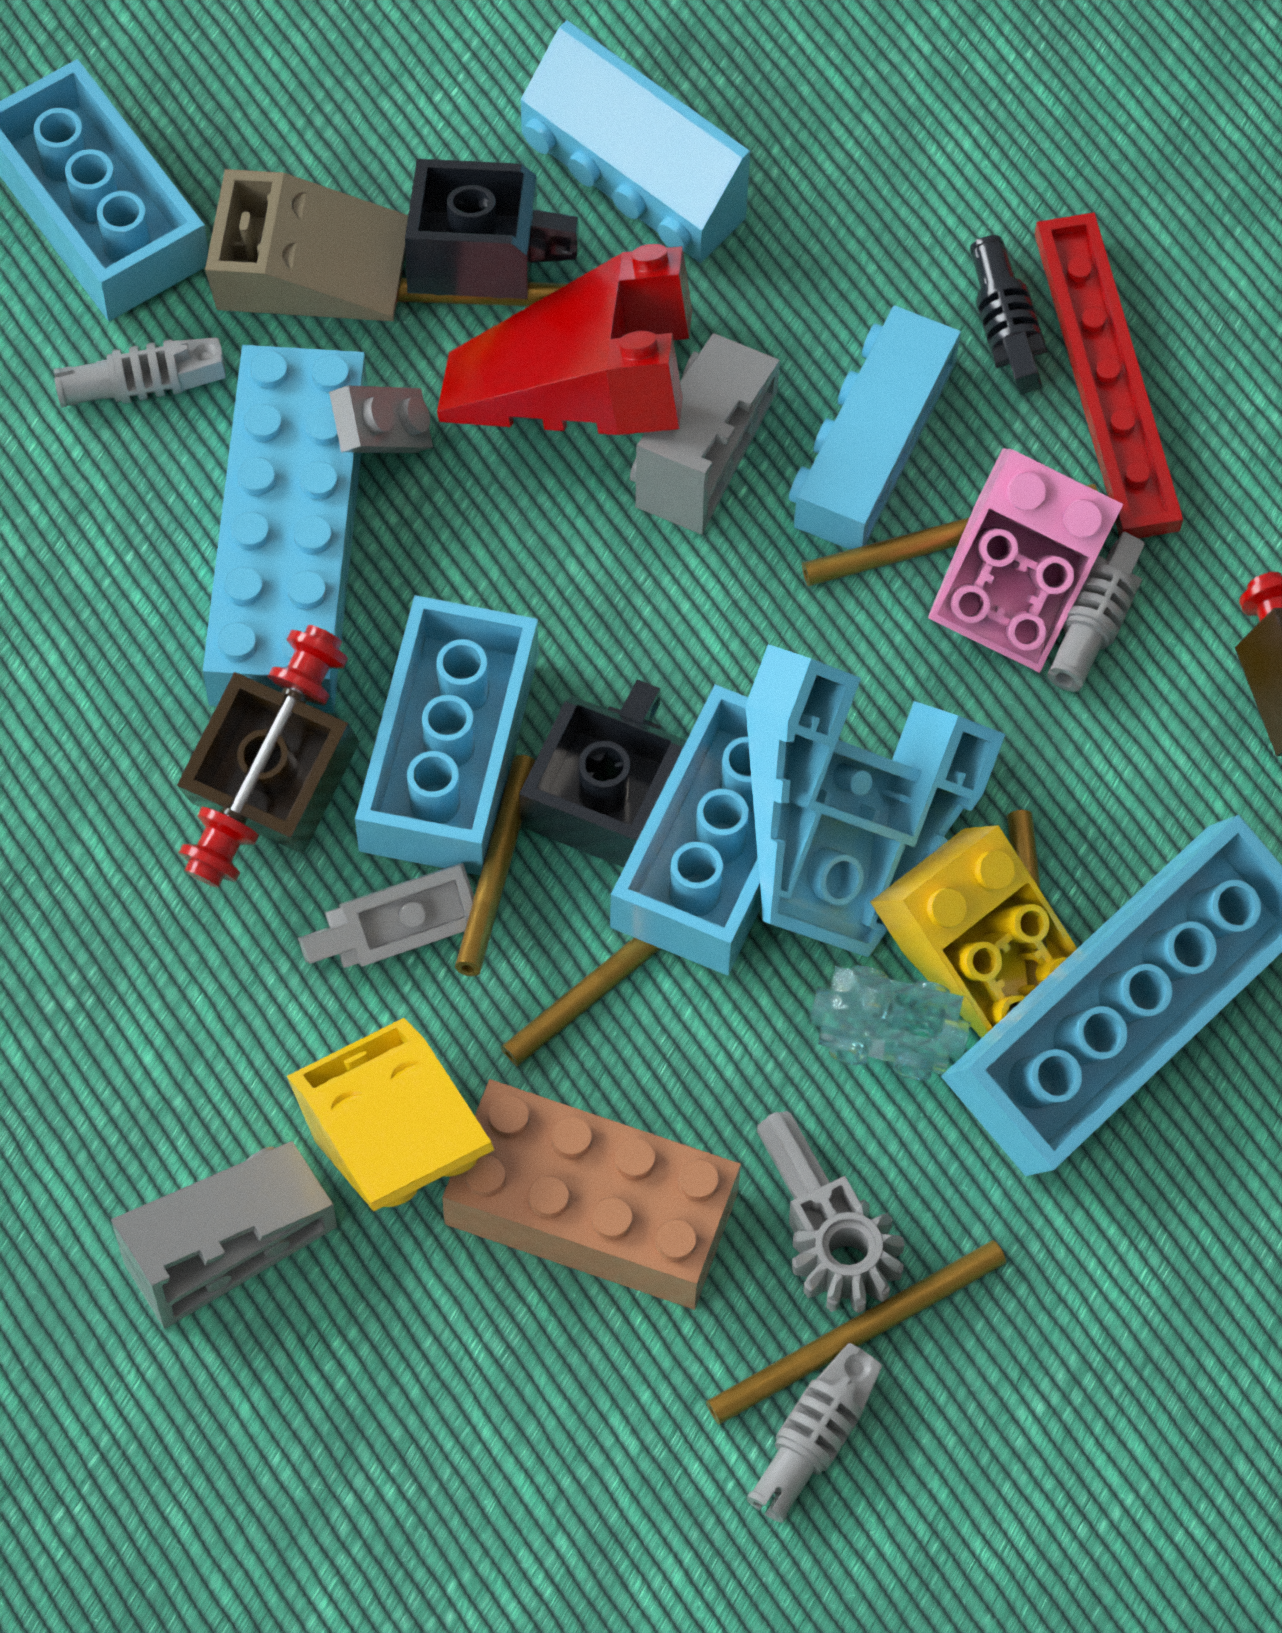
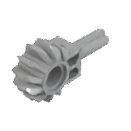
M788 1111L775 1112L767 1116L765 1120L758 1124L757 1133L794 1200L790 1201L789 1225L794 1232L793 1247L799 1254L792 1259V1272L795 1275L807 1277L804 1282L803 1292L807 1298L817 1296L824 1291L828 1292L826 1308L830 1312L837 1310L840 1306L841 1298L850 1299L852 1308L858 1314L865 1310L866 1293L876 1300L885 1301L890 1293L887 1281L900 1280L904 1267L903 1263L896 1258L904 1251V1240L899 1235L888 1234L892 1227V1218L888 1213H885L870 1220L868 1218L869 1203L865 1199L862 1201L858 1200L846 1176L829 1182L791 1113ZM849 1246L862 1252L865 1258L857 1264L846 1265L835 1260L831 1253L839 1247Z

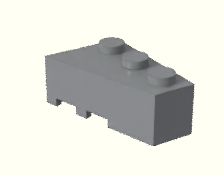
M715 333L712 334L700 353L697 351L692 353L680 381L683 400L679 429L645 432L636 445V459L630 473V480L636 482V508L701 535L703 534L778 392L779 359Z
M293 1141L279 1147L271 1146L264 1148L240 1164L111 1219L124 1265L164 1329L337 1228L333 1203Z

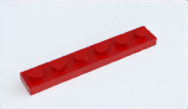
M1095 212L1038 221L1034 234L1106 492L1108 497L1123 504L1115 520L1119 537L1123 532H1127L1138 539L1180 532L1183 522L1182 513Z

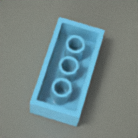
M78 59L0 101V177L108 322L206 267L209 250L205 224Z
M414 595L355 817L359 852L440 868L463 863L466 873L481 875L509 775L539 655L538 619Z
M715 684L611 893L610 928L728 976L762 905L745 706L748 697Z

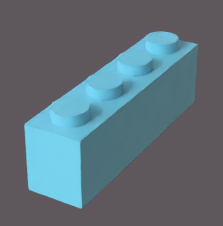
M893 305L883 326L877 323L873 324L862 349L861 356L866 358L860 372L857 373L851 370L841 387L837 403L842 408L836 420L834 421L829 418L824 420L814 443L813 452L818 455L811 469L802 466L793 481L789 493V501L796 503L794 528L849 550L867 544L956 364L960 330Z

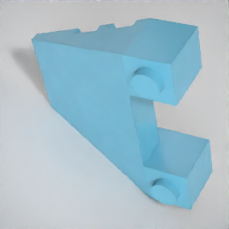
M768 644L745 705L763 921L869 957L888 930L870 901L948 841L944 836L962 810L972 811L982 797L1005 734L961 716L914 701L892 760L840 741L838 739L861 678L814 659Z

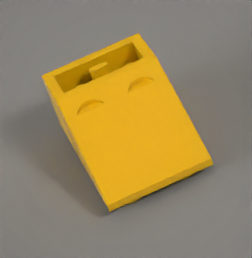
M999 825L964 828L870 901L903 954L981 1038L1036 988L1035 985H1027L1025 960H1035L1038 963L1035 975L1037 982L1040 984L1077 949ZM1045 936H1046L1047 948L1045 947V945H1044L1043 942L1041 941Z
M405 1018L287 1076L315 1143L373 1211L382 1207L401 1205L413 1198L419 1188L443 1176L450 1177L462 1174L471 1169L477 1163L478 1158L495 1150L491 1140L426 1040Z

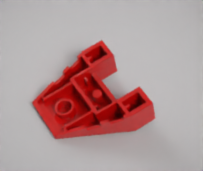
M647 244L630 252H622L450 351L437 408L439 422L511 427L514 423L513 417L535 418L543 420L544 430L565 431L567 428L566 421L591 422L597 424L598 434L608 435L679 429L683 397L674 340L689 339L692 319V304L683 246L666 248L660 244Z

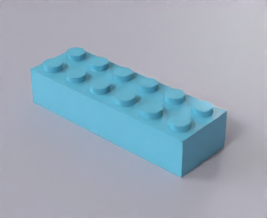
M242 345L203 664V676L209 706L218 705L234 672L278 692H282L283 688L272 682L268 678V674L272 667L288 666L295 652L286 640L291 630L305 632L308 625H314L342 640L361 453L341 452L329 392L348 385L368 386L364 352ZM329 668L321 684L330 695L326 705L322 706L309 701L306 702L307 705L325 713H334L338 669Z
M1240 815L1208 826L941 1076L1025 1176L1055 1170L1282 953V865Z

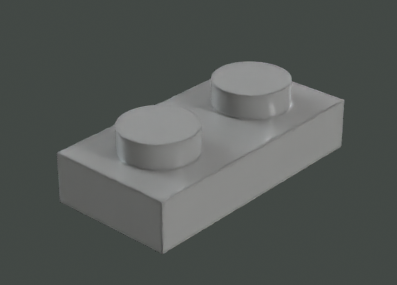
M348 385L329 392L341 452L417 453L433 448L429 430L430 414L423 400L421 388Z

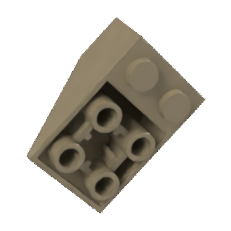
M225 169L205 267L216 309L223 311L394 321L406 255L405 234L408 215L287 173Z

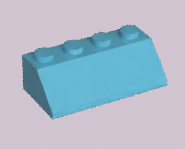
M566 20L558 28L521 98V132L524 138L539 153H549L566 165L571 174L580 183L588 187L594 186L610 197L625 216L631 219L638 218L658 232L660 238L668 247L683 246L685 253L699 263H702L746 219L750 150Z

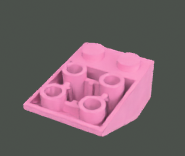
M1003 448L973 508L928 618L1040 673L1068 617L1067 614L1073 607L1123 504L1013 449Z

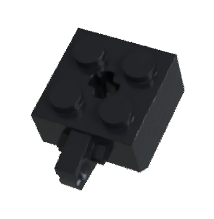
M417 159L405 234L407 293L528 299L532 263L576 260L579 240L578 217L537 210V176L523 164Z
M637 679L621 710L612 706L605 709L572 695L564 702L519 793L522 828L623 868L625 867L687 741L662 731L661 725L653 723V719L660 706V688Z

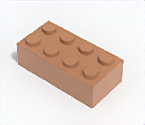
M489 1079L475 1117L491 1140L495 1150L478 1158L477 1163L468 1171L456 1176H450L442 1196L445 1225L695 1310L739 1191L741 1164Z

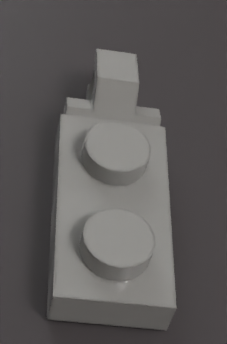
M458 863L339 904V908L325 912L329 927L298 937L305 962L311 964L339 954L343 968L355 964L365 966L464 932L474 900L464 864Z

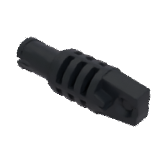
M998 235L982 237L970 246L975 271L981 287L976 299V305L996 368L1010 365L1019 393L1023 395L1043 388L1034 357L1047 353L1046 344L1029 289L1020 279L1015 278L1002 237Z

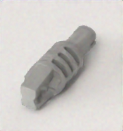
M218 338L180 341L169 339L163 341L164 346L157 347L156 343L153 342L146 344L147 349L141 351L138 345L129 347L130 353L125 354L122 353L121 349L112 350L111 354H107V360L75 367L55 368L54 379L60 406L63 408L82 402L113 397L116 402L122 401L123 404L132 403L131 396L138 395L140 401L148 400V393L155 392L157 398L166 396L165 390L172 389L174 394H180L187 389L224 379L226 377V368L220 341Z
M1123 532L1119 539L1115 541L1106 559L1099 555L1097 556L1073 607L1067 614L1068 617L1063 625L1066 635L1047 674L1048 679L1061 689L1071 692L1080 690L1099 650L1105 649L1114 642L1140 587L1142 578L1132 574L1145 543L1127 532Z
M849 1343L823 1372L810 1382L776 1435L775 1447L778 1450L777 1454L753 1491L749 1492L746 1500L759 1511L762 1506L767 1504L774 1493L775 1498L764 1515L774 1521L783 1523L787 1518L788 1511L811 1475H819L822 1471H827L861 1418L863 1409L880 1373L882 1364L874 1357L864 1352L861 1348Z

